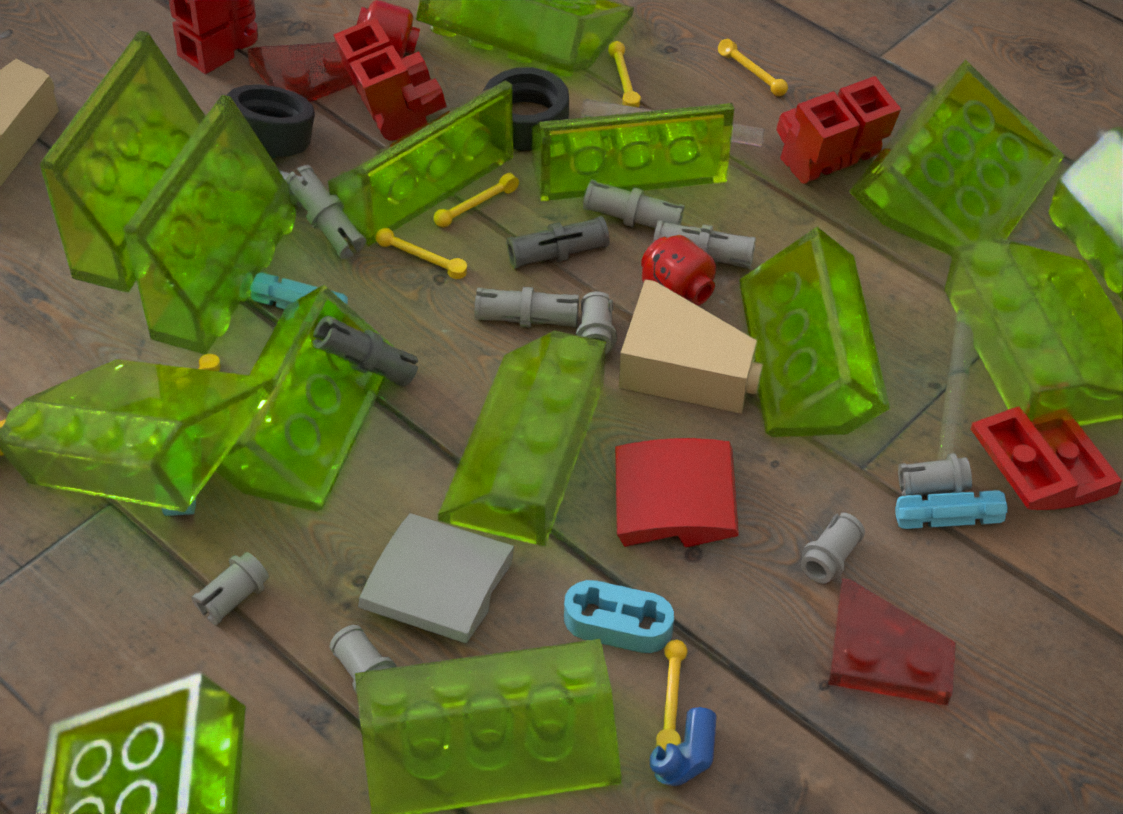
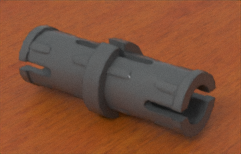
M602 216L562 226L560 222L549 224L547 230L518 237H509L506 240L509 260L514 269L553 258L556 259V262L566 261L570 254L599 247L605 248L610 243L608 227Z
M331 316L324 317L316 326L313 337L317 338L313 341L314 347L343 358L356 371L364 374L368 371L376 373L403 387L408 385L417 373L418 366L412 365L418 363V358L415 355L383 342L381 335L373 331H358Z

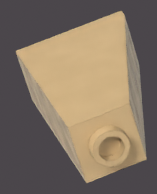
M18 59L13 60L0 70V186L59 112L54 94L55 87L50 76L42 69L34 68Z

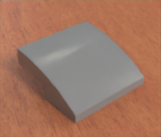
M409 513L390 539L373 568L359 597L358 608L467 644L488 614L491 593L512 564L514 546Z

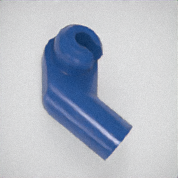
M702 707L690 709L686 715L684 742L677 746L668 743L666 751L660 745L653 750L649 759L650 768L655 773V777L659 782L668 786H681L710 768L714 758L717 720L715 712Z

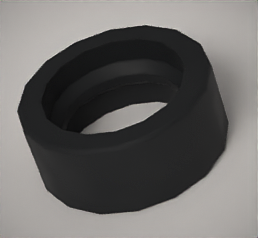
M534 67L513 68L500 72L491 78L483 89L484 129L492 140L504 147L516 150H537L550 146L561 139L569 127V89L558 76L549 71ZM518 102H533L549 108L544 112L534 115H518L504 110L506 106Z
M259 84L233 88L226 95L222 134L230 143L255 154L274 157L293 156L304 152L310 145L315 118L314 106L301 95L276 86Z

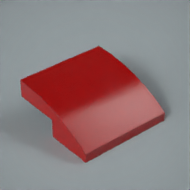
M1062 403L1030 415H1026L1018 406L972 422L970 430L1029 510L1070 508L1102 500L1119 492L1122 483L1121 478Z
M670 438L615 446L617 536L624 547L677 535L685 548L739 536L733 448L730 441L702 438Z

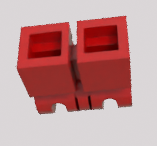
M169 0L171 17L176 20L172 24L177 56L205 75L235 58V50L252 46L258 40V27L254 21L256 18L254 0Z
M376 17L333 34L342 63L385 139L394 141L408 137L414 131L416 134L428 131L429 127L426 116L447 108L442 88L436 78L431 80L427 65L420 52L418 51L401 59Z
M876 76L840 88L838 95L832 91L799 103L797 108L783 112L780 115L776 128L784 143L780 159L787 167H790L791 172L800 182L805 184L818 179L821 172L824 175H829L857 164L859 158L868 160L878 156L883 146L882 139L890 137L901 108Z

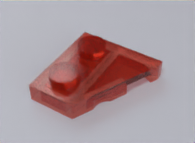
M336 42L262 46L247 49L249 64L268 86H276L293 91L306 98L309 102L353 85L352 79L342 63Z
M842 578L828 685L948 706L953 693L956 642L856 582Z

